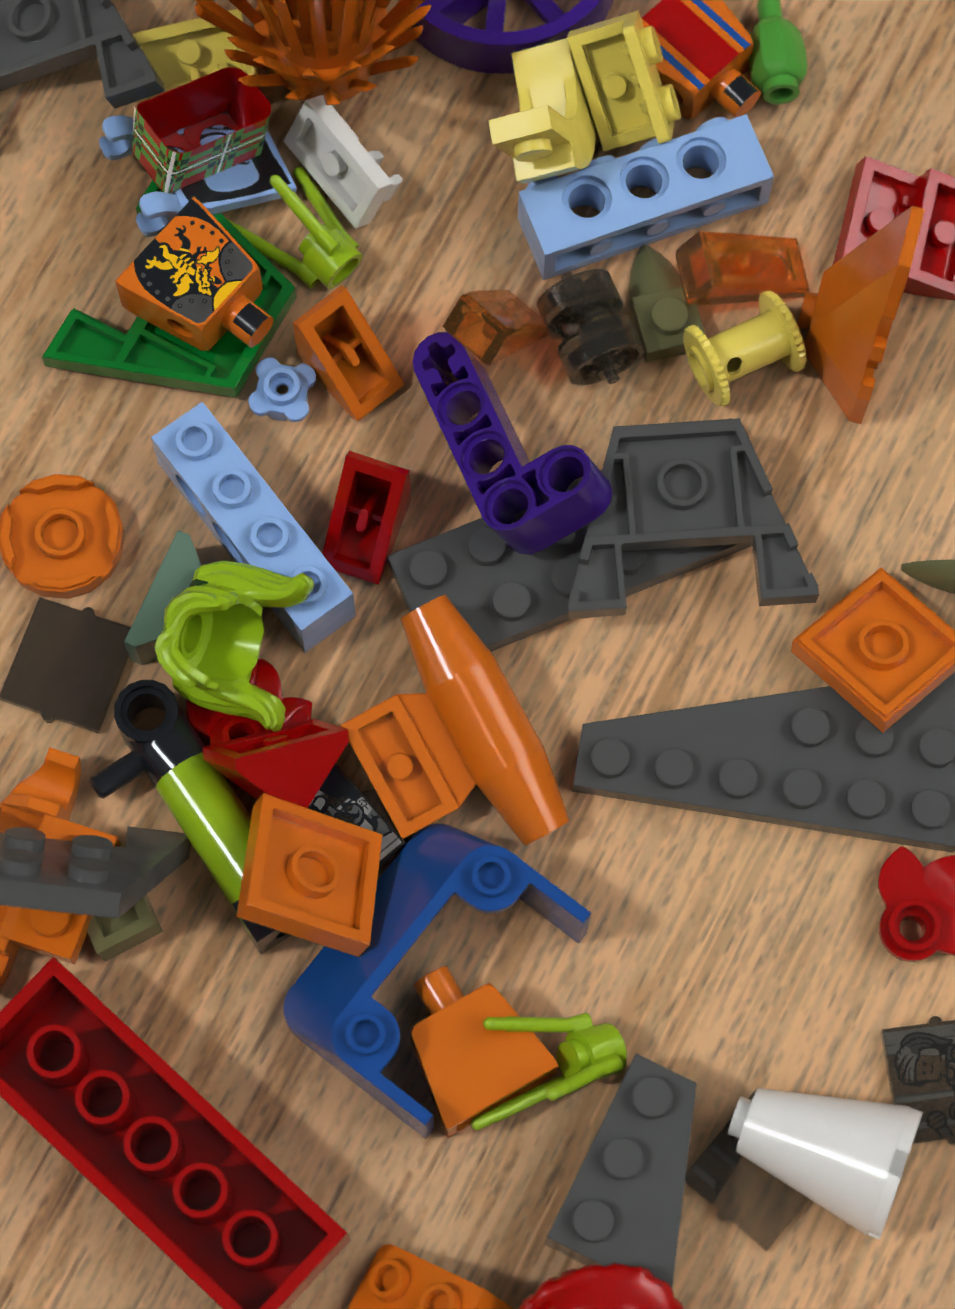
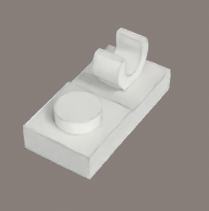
M324 95L305 100L283 142L356 229L371 223L381 204L389 201L394 196L403 178L399 174L388 177L379 166L384 158L383 154L380 151L367 152L358 141V136L332 105L325 104Z

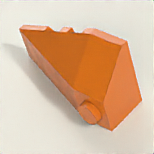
M911 206L825 270L818 293L805 292L797 324L799 328L808 329L805 340L807 358L847 419L851 422L861 424L868 407L876 379L873 378L874 371L878 368L879 362H882L892 322L895 320L911 269L925 211L923 208Z

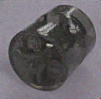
M592 269L574 275L571 271L561 275V281L548 288L539 297L536 305L550 337L554 340L562 341L557 348V353L572 384L579 386L598 383L606 379L608 384L616 383L620 380L618 374L631 367L641 358L644 353V347L630 317L618 314L623 307V301L607 270Z

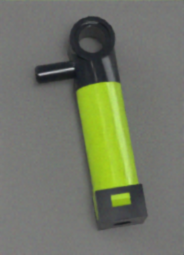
M139 680L131 683L119 693L114 704V718L122 738L131 752L91 776L89 782L99 798L104 799L146 773L237 915L251 815L225 775L204 760L202 747L206 746L178 705L174 693L165 684L155 680ZM146 708L163 710L166 716L163 723L157 728L143 731L133 726L136 715ZM237 917L260 954L265 953L291 936L290 934Z

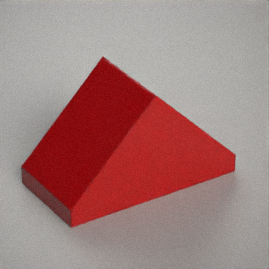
M352 451L347 453L322 554L335 571L377 585L380 583L388 563L387 555L392 553L411 502L410 470Z
M310 719L283 726L280 731L273 732L268 730L202 747L204 760L257 800L264 793L308 808L349 743L348 729L317 719Z

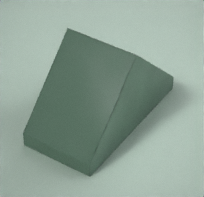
M177 531L125 638L124 644L130 660L140 665L157 660L155 645L157 637L164 629V610L172 598L189 587L195 570L202 566L189 534Z

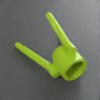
M296 167L293 174L324 224L318 221L279 175L271 176L270 184L310 231L298 248L304 255L303 261H299L244 227L230 220L228 221L261 254L295 273L309 288H313L319 281L328 289L335 288L346 280L360 264L363 255L358 250L359 244L344 230L304 168Z
M587 1012L568 1018L487 1017L483 1021L486 1030L567 1033L565 1041L561 1042L557 1048V1062L563 1075L474 1117L471 1120V1127L474 1130L483 1129L547 1098L551 1101L557 1100L591 1082L621 1073L626 1066L627 1050L620 1032L607 1022L593 1026L592 1019Z

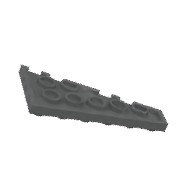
M955 672L884 733L830 686L585 723L582 726L572 792L953 853L955 851Z

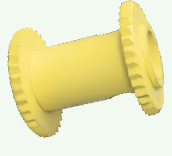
M770 290L764 291L758 297L760 315L708 339L698 326L691 325L685 329L683 342L690 368L704 393L715 405L723 407L730 403V382L777 360L782 359L783 363L793 372L804 369L807 355L800 329L786 303L775 292Z

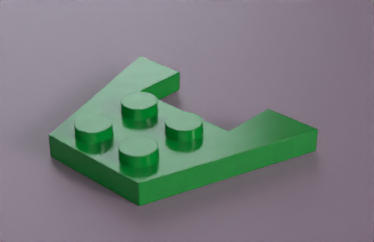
M152 180L143 195L163 191ZM139 202L136 207L137 214L142 213ZM221 213L213 214L218 222L256 262L260 269L263 290L254 303L272 316L274 320L269 332L259 344L250 348L230 331H227L210 350L201 351L138 316L127 334H124L73 308L46 349L42 359L46 367L237 398L297 298L296 288Z

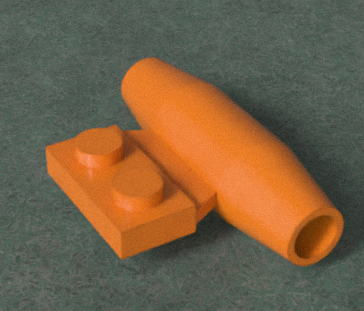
M446 594L425 603L403 616L400 620L426 693L396 694L340 725L348 729L349 742L401 838L404 839L459 809L475 785L479 787L524 846L570 822L541 740L494 655Z

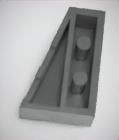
M635 1053L548 1233L544 1245L584 1265L599 1264L607 1266L613 1263L647 1268L655 1278L664 1280L672 1288L697 1083Z

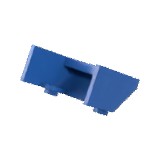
M431 824L416 832L377 880L370 946L359 957L324 946L290 988L284 1001V1016L294 1036L425 1139L434 1130V1115L381 1074L397 1053L400 1044V1031L393 1014L372 998L373 994L453 894L473 909L490 914L503 912L512 907L518 899H521L578 944L587 934L591 912L509 850L446 824Z

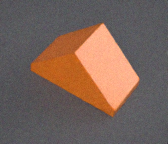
M339 286L293 322L297 357L303 364L313 368L317 380L352 419L356 421L361 420L405 385L346 287Z

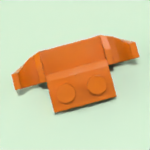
M49 747L44 764L31 776L21 781L0 804V833H5L9 828L26 827L43 832L46 838L73 841V838L76 836L95 835L112 841L113 846L120 847L121 845L117 836L69 821L81 778V761L79 756ZM0 905V990L10 973L20 947L50 957L54 956L56 959L75 965L87 935L92 915Z

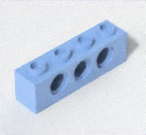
M747 114L730 120L725 117H718L703 123L695 132L675 139L671 138V141L658 144L657 138L645 143L639 151L619 158L610 155L602 156L592 160L588 167L581 171L560 178L554 176L531 182L525 190L519 191L517 218L542 279L546 280L639 248L644 244L648 245L767 204L774 175ZM692 167H700L708 170L712 176L698 179L690 176L686 170ZM637 186H644L652 189L656 195L650 198H639L631 194L629 190ZM586 205L597 209L599 214L591 218H583L576 215L572 210L578 206Z
M203 402L151 437L158 464L234 562L260 567L286 577H294L304 573L313 578L314 588L304 603L286 608L270 607L305 653L356 617L353 592Z

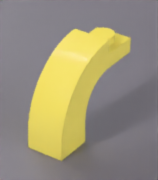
M567 38L511 53L520 112L491 119L488 122L492 145L513 158L516 181L521 184H527L588 167L595 149L596 126Z

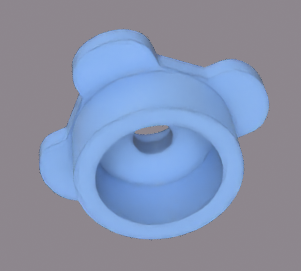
M272 357L261 360L256 366V374L259 378L257 389L248 399L252 412L258 416L268 415L279 421L299 422L305 419L309 413V405L307 404L308 390L316 383V374L313 368L307 364H299L296 367L282 365L277 359ZM285 385L288 387V392L286 394H279L276 391L277 388Z

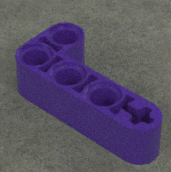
M437 332L426 337L418 345L412 361L417 379L482 518L513 551L519 554H534L542 551L594 521L606 511L611 503V484L582 449L574 445H562L546 452L531 462L529 461L486 369L456 335L449 332ZM450 373H453L459 381L453 382ZM478 413L477 417L474 420H472L470 423H467L473 415ZM502 461L501 465L495 471L489 473L491 468L497 462ZM583 477L579 485L566 492L574 480ZM527 509L519 521L512 523L518 513Z

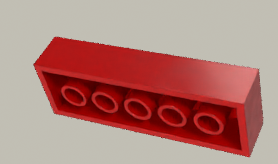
M54 956L0 1011V1096L222 1309H288L350 1242L348 1233Z

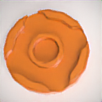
M53 474L31 481L19 490L20 494L13 499L10 505L9 503L7 504L0 516V551L6 568L22 587L42 597L69 599L92 592L111 577L122 558L125 531L116 503L102 489L96 487L93 482L81 476Z

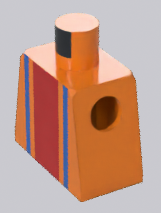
M661 0L641 18L644 28L653 26L657 33L663 61L656 63L662 86L672 84L682 117L685 119L695 118L714 100L735 118L745 115L755 105L761 95V91L743 76L749 68V58L753 51L754 42L751 35L723 0Z

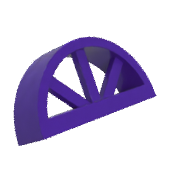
M425 0L416 9L420 6L431 4L432 6L426 16L411 28L422 25L423 31L415 40L432 54L446 62L476 72L514 74L511 53L565 39L569 31L604 21L614 0H581L567 13H564L553 0H524L545 24L535 28L503 32L507 0ZM488 6L485 30L463 25V23Z

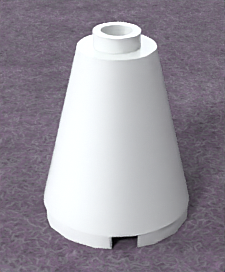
M757 1088L753 1100L740 1096L729 1126L728 1135L739 1138L736 1148L737 1153L864 1235L880 1239L923 1112L912 1109L910 1106Z

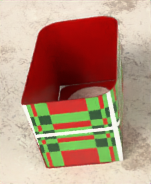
M226 67L137 104V108L134 106L131 151L164 193L175 192L262 153L271 115V104L258 87L246 86L238 80V78L248 75L245 71L236 67ZM221 125L235 131L201 146L200 136L208 127ZM184 129L183 135L178 134L177 131ZM166 146L176 147L183 150L184 152H175L170 150Z

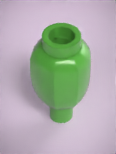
M759 0L757 3L759 22L750 33L754 42L753 51L749 58L751 80L755 87L763 92L766 102L770 104L789 103L799 96V85L807 74L808 64L804 41L798 28L791 21L783 18L780 0Z

